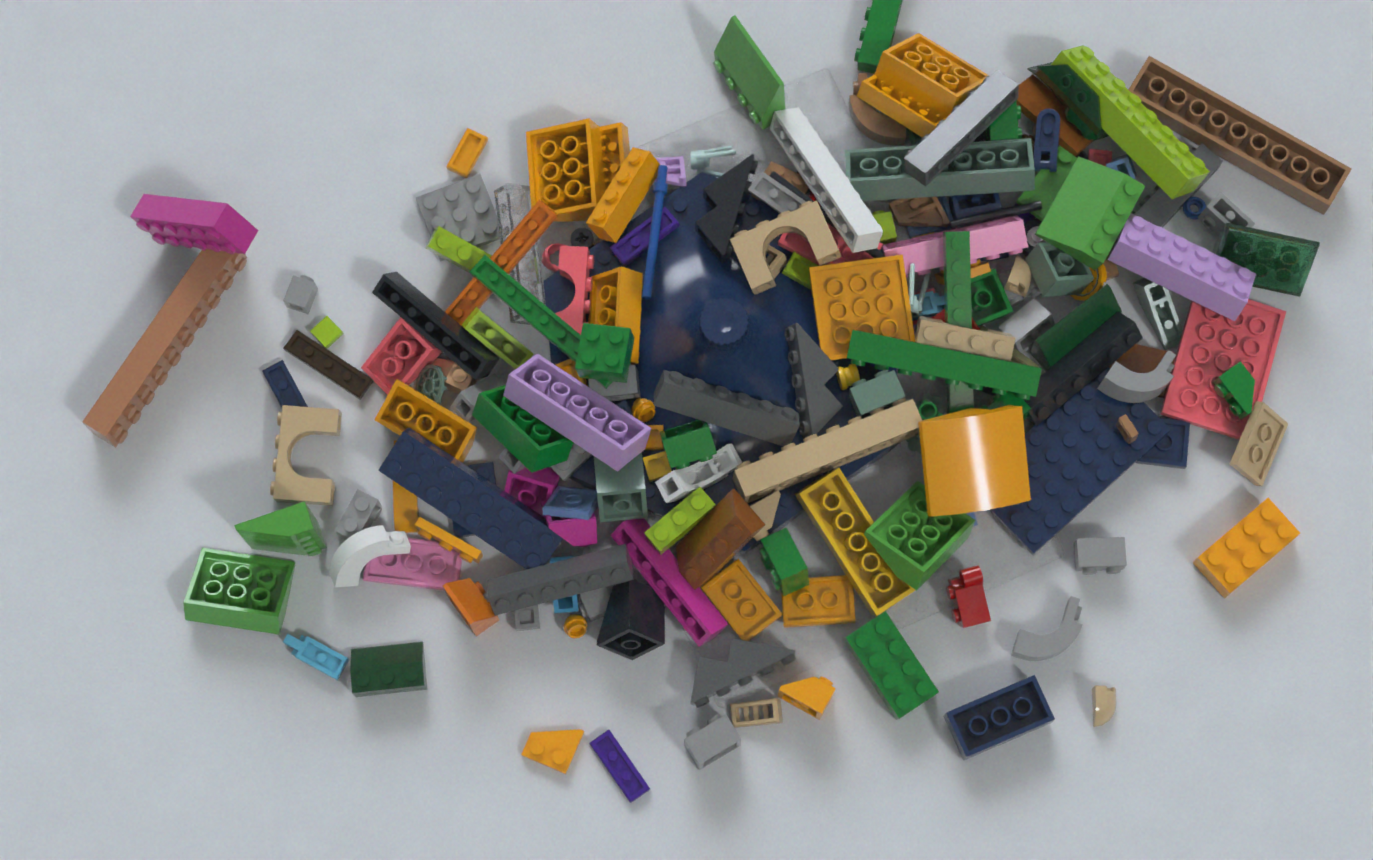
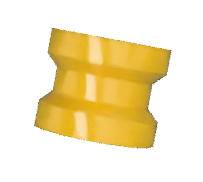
M850 364L846 368L837 367L839 370L836 372L841 390H846L848 386H852L853 383L860 380L855 364Z

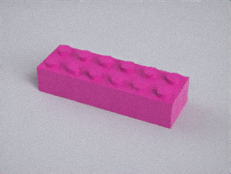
M143 194L130 216L137 222L136 226L139 229L149 232L152 235V239L161 245L167 243L175 247L182 245L189 249L196 247L204 251L206 249H211L215 252L226 251L229 254H245L259 231L228 203Z

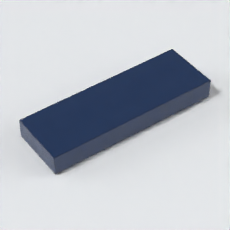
M283 360L262 370L281 407L282 405L308 407Z

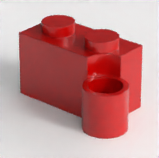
M979 565L959 570V576L948 579L949 586H946L948 598L953 601L954 609L951 610L954 622L958 623L960 627L966 628L991 621L983 588V575Z

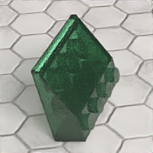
M1226 223L1215 242L1212 253L1256 273L1252 287L1300 297L1320 242Z

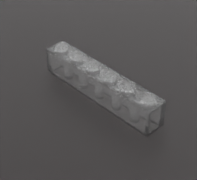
M507 183L494 190L501 244L531 210L530 186ZM536 242L509 275L545 305L538 242ZM509 307L511 323L530 325Z

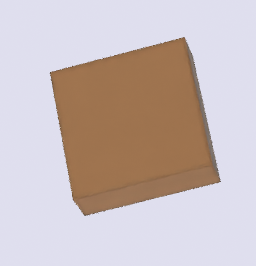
M1125 414L1118 419L1116 427L1128 444L1135 441L1139 433L1128 416Z

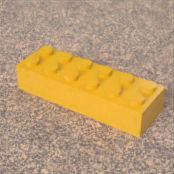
M840 468L832 469L795 493V496L871 615L878 616L916 591L894 574L864 535L865 531L874 521Z

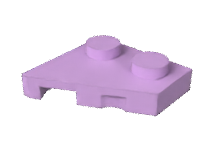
M683 156L656 158L660 165L668 167L667 184L687 186Z

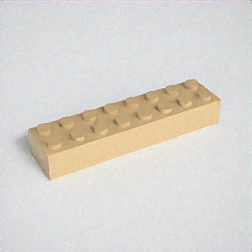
M905 398L894 402L892 404L893 407L884 410L883 407L870 412L871 416L864 419L861 416L855 417L848 421L849 425L841 428L839 425L828 428L824 435L818 437L817 434H813L804 438V443L799 445L790 443L782 447L781 452L774 455L773 452L765 453L759 457V461L754 463L750 461L737 465V469L734 470L732 478L738 493L748 504L773 494L778 490L780 491L919 435L918 422L922 421V418L914 400L906 401Z

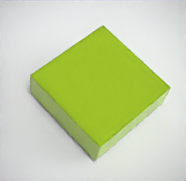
M328 316L310 330L311 334L326 349L344 334Z

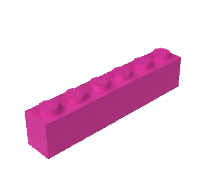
M644 518L623 521L610 536L618 546L626 544L633 565L699 647L715 638L728 625L727 621L700 588L694 590L681 575L678 560L668 549L661 555L646 538L644 532L651 526Z

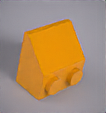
M814 676L782 685L779 689L778 697L820 720L836 688L832 686L833 682L827 678L820 676L818 679Z

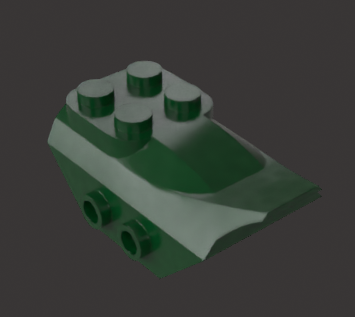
M1052 62L1027 68V70L1051 88L1057 99L1065 107L1066 119L1081 131L1084 138L1099 140L1109 136L1101 126L1099 95L1068 64L1051 65Z

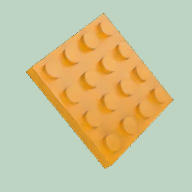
M903 254L808 268L819 347L830 360L847 358L853 329L915 342Z

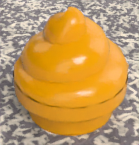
M638 398L633 403L631 413L641 422H647L654 417L655 406L651 400Z
M570 614L566 618L563 628L569 637L580 638L587 631V622L583 616Z

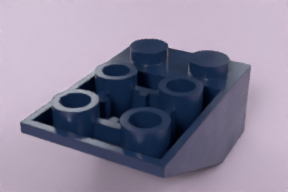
M999 193L950 196L948 201L953 220L1002 209ZM1000 253L999 258L992 260H986V257L978 259H980L981 261L988 262L1003 258H1009V253Z

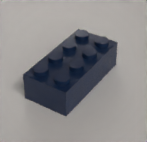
M1035 675L948 711L943 716L963 761L1051 724L1055 720Z

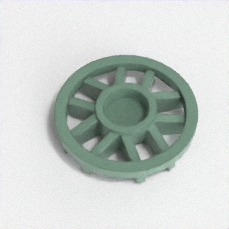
M436 365L425 366L420 372L416 383V390L438 404L442 403L443 392L447 390V387L444 386V381L447 380V377L443 375L441 367Z

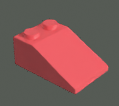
M400 317L361 368L388 395L396 379L409 386L419 376L422 369L427 365H431L442 351Z

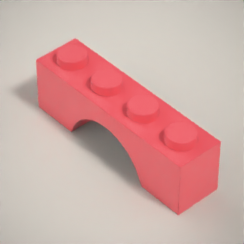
M560 246L558 269L561 276L569 279L575 285V296L567 308L555 314L581 335L583 323L589 324V322H586V314H590L591 300H587L588 291H592V277H589V270L594 268V255L590 254L588 247Z

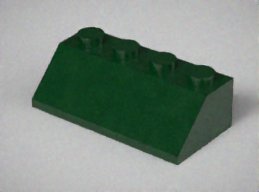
M1106 284L1035 340L1030 354L1045 371L1118 311L1122 313L1111 287Z

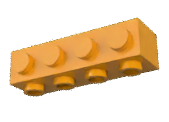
M635 147L631 149L588 218L586 224L598 238L614 243L618 241L657 178L660 163L650 151Z

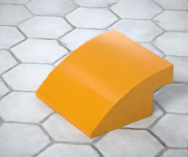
M917 33L882 52L875 74L862 81L857 97L923 138L926 134H930L942 119L945 120L955 106L961 105L971 91L978 89L982 85L983 80L989 75L922 34Z
M588 118L527 131L526 143L531 209L540 199L559 215L554 220L555 222L587 221L630 152L628 127L622 122L600 127Z
M1007 405L992 410L969 408L918 422L928 516L984 511L1031 500L1022 406Z

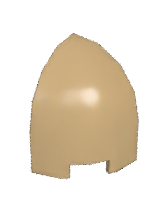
M1016 255L1004 289L1026 297L1031 283V271L1027 262Z
M1095 685L1092 688L1093 727L1104 725L1114 715L1116 708L1115 687L1107 688V686Z

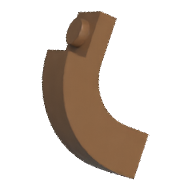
M858 73L857 81H853V95H849L848 102L854 124L865 136L875 142L885 145H904L906 127L889 116L877 112L871 105L857 97L862 81L867 79V73Z

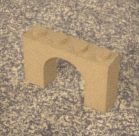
M807 201L801 204L799 209L792 212H782L777 216L778 218L772 221H762L756 225V228L749 231H739L730 239L754 295L776 286L766 262V250L770 242L780 234L797 233L806 238L820 266L842 257L817 201Z
M918 316L914 335L916 343L1011 361L1016 339L1010 333L990 329L988 331L976 330L924 316Z
M282 405V412L279 411L277 416L280 435L275 437V449H278L277 458L273 459L272 466L273 472H276L275 481H272L270 486V495H273V499L276 502L301 503L305 501L306 504L333 506L335 482L332 479L308 478L298 475L291 464V453L295 444L306 436H340L342 412L339 409Z

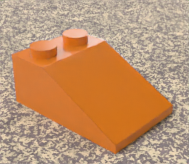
M471 578L442 585L449 600L476 637L499 621L498 616H495L490 602H487L483 595L486 591L479 581L474 583Z

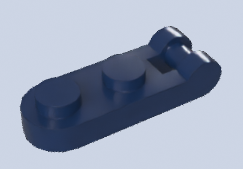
M1044 109L1037 117L1033 157L1035 171L1040 172V169H1046L1049 172H1057L1061 123L1060 115L1054 109ZM1041 155H1050V160H1041Z

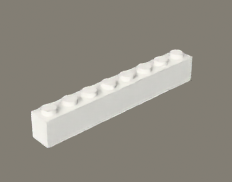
M799 107L774 111L770 130L852 253L878 248L883 232L880 224L872 216L870 209L866 207L859 193L855 191L848 177L842 172L839 164L834 160L828 148L819 138L818 133L808 122L807 117L804 116Z

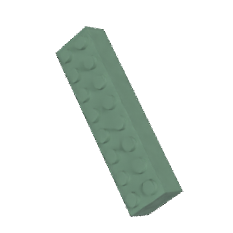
M1031 138L972 142L927 186H924L905 172L904 157L910 149H914L916 146L845 150L846 177H848L855 191L859 193L862 201L1035 190V168Z

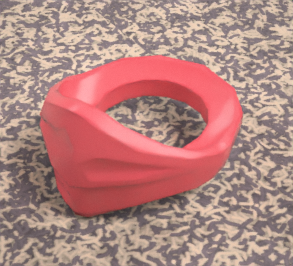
M560 243L549 245L542 254V264L555 273L559 271L558 266L551 264L550 255L560 251V246L568 245Z

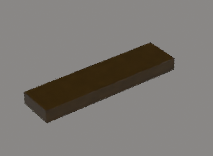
M298 330L295 331L283 348L286 352L359 400H361L374 382L372 378Z

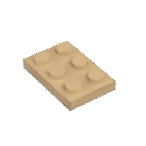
M1256 401L1232 456L1230 465L1254 485L1263 486L1288 423L1264 402Z

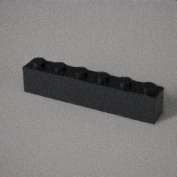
M398 272L383 274L372 291L376 297L475 380L488 377L500 358Z
M1118 311L1040 376L1036 397L1030 396V400L1023 399L1031 408L1026 419L1035 426H1038L1143 339L1136 323Z

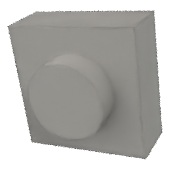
M538 605L514 611L516 631L540 629Z

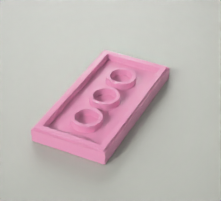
M408 538L411 545L410 553L376 557L365 565L363 581L445 591L442 585L460 580L462 559L459 557L460 553L452 549L451 552H448L438 545L439 541Z

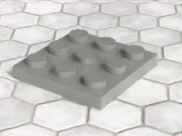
M481 174L416 197L430 236L440 226L477 248L505 238ZM438 256L439 259H440V262L443 261V260H445V259H443L442 257Z

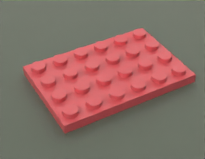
M1248 299L1246 306L1237 319L1233 321L1191 300L1174 360L1175 366L1171 371L1174 377L1167 386L1160 414L1240 440L1250 414L1242 420L1230 411L1229 404L1225 398L1220 397L1216 393L1215 385L1212 382L1241 361L1255 379L1252 410L1256 401L1262 402L1286 311Z

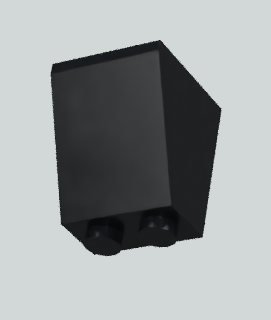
M636 579L614 585L597 638V646L634 660L664 645L665 604L653 588Z

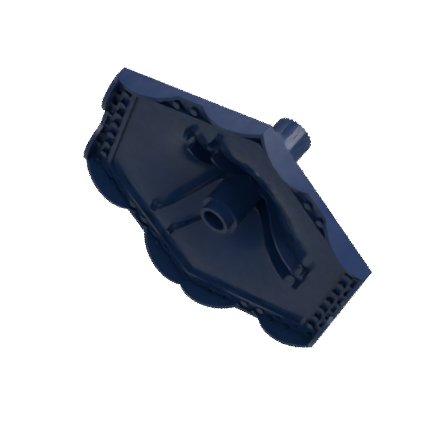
M701 172L686 182L687 186L679 187L666 196L663 201V207L665 206L680 226L658 242L652 296L650 300L641 299L638 364L635 365L638 369L641 399L646 398L654 404V391L663 370L670 372L676 371L685 377L698 378L707 384L723 386L729 391L745 393L751 398L767 400L773 405L783 408L789 407L798 412L795 407L796 392L792 385V366L788 361L789 345L785 339L784 331L786 327L798 323L819 346L812 291L782 274L784 266L774 279L775 287L754 295L734 248L730 259L726 258L724 263L720 262L695 231V222L713 210L703 198V189L718 179ZM751 193L744 195L742 202L746 203L743 216H738L736 223L740 224L738 232L754 229L758 223L765 220L772 221L778 218L777 216L780 213L764 202L751 197ZM653 206L631 220L618 241L651 217ZM780 234L769 245L785 254L788 263L793 253L778 246V241L782 236ZM602 240L589 249L590 254L594 255V268L589 270V277L621 266L624 267L610 251L609 247L615 244L614 242ZM648 250L625 267L643 273L642 285L644 284ZM557 271L543 281L545 304L550 310L557 313L571 304L575 296V285L569 279L561 276L560 272ZM588 291L587 300H590V291ZM586 314V322H588L589 314ZM549 341L551 363L556 365L570 359ZM849 358L831 360L837 367L846 368L851 364V359ZM865 362V366L856 365L860 380L866 379V382L874 379V375L883 370L875 369V364ZM889 367L888 372L894 370L897 375V368ZM836 373L826 382L825 386L843 407L817 433L818 437L826 434V430L835 425H839L840 428L849 425L848 421L857 417L849 399V391L853 386H848L846 390H841ZM636 399L625 400L630 409ZM623 400L611 401V402L616 405V404L620 403V402L623 401ZM655 406L654 417L643 423L646 425H664V430L698 419ZM708 423L716 451L732 443L742 463L745 461L754 463L760 460L759 457L768 452H773L774 455L781 452V448L784 447ZM799 428L792 441L795 445L804 443ZM900 443L837 468L841 469L848 481L877 462ZM665 448L664 450H643L642 459L643 457L663 452ZM592 455L569 479L589 489L597 490L594 456ZM699 460L689 462V466L699 462ZM643 461L647 511L664 517L685 498L666 503L655 483L657 480L649 481ZM734 471L730 472L729 476L703 489L716 505L732 489L737 491L732 480ZM829 471L779 491L781 495L772 527L767 530L769 535L780 531L805 511L795 493ZM765 497L748 503V505L751 506L757 503L758 501L764 499ZM752 538L739 553L745 554L760 545L761 540L756 541L755 538Z

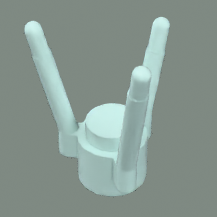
M732 146L709 150L691 151V170H697V175L704 172L719 178L723 173L705 169V167H710V158L735 155L736 150H732Z
M914 263L910 264L909 301L912 318L918 317L919 313H922V304L930 273L925 274L919 299L917 300V296L914 295Z

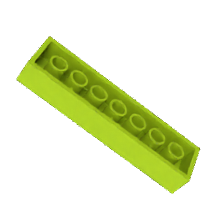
M1082 45L1063 50L1052 62L1051 65L1068 64L1099 95L1102 129L1171 199L1193 192L1210 173L1205 167V163L1195 157L1189 151V147L1179 141L1173 135V131L1163 125L1157 119V115L1147 109L1141 103V99L1131 93L1125 87V83L1121 79L1116 78L1110 72V68L1094 56V52L1089 47Z

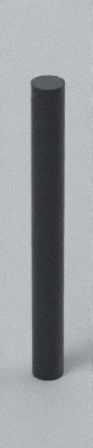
M1039 200L951 220L950 227L951 230L1041 210L1042 203Z

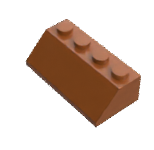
M732 489L676 545L679 572L694 590L707 583L766 525L735 489Z

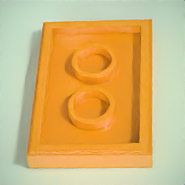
M739 558L701 587V590L741 640H752L783 616Z
M846 575L809 577V585L784 597L782 595L784 628L856 623L853 585Z

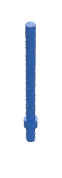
M659 165L657 182H654L653 187L655 198L642 298L650 300L652 296L663 201L668 188L666 183L668 167L665 165Z

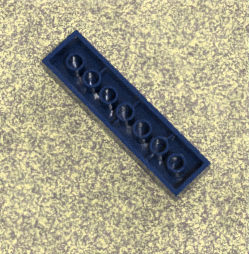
M407 428L402 432L378 470L525 569L546 565L563 540L562 537L549 529L543 516L411 428Z

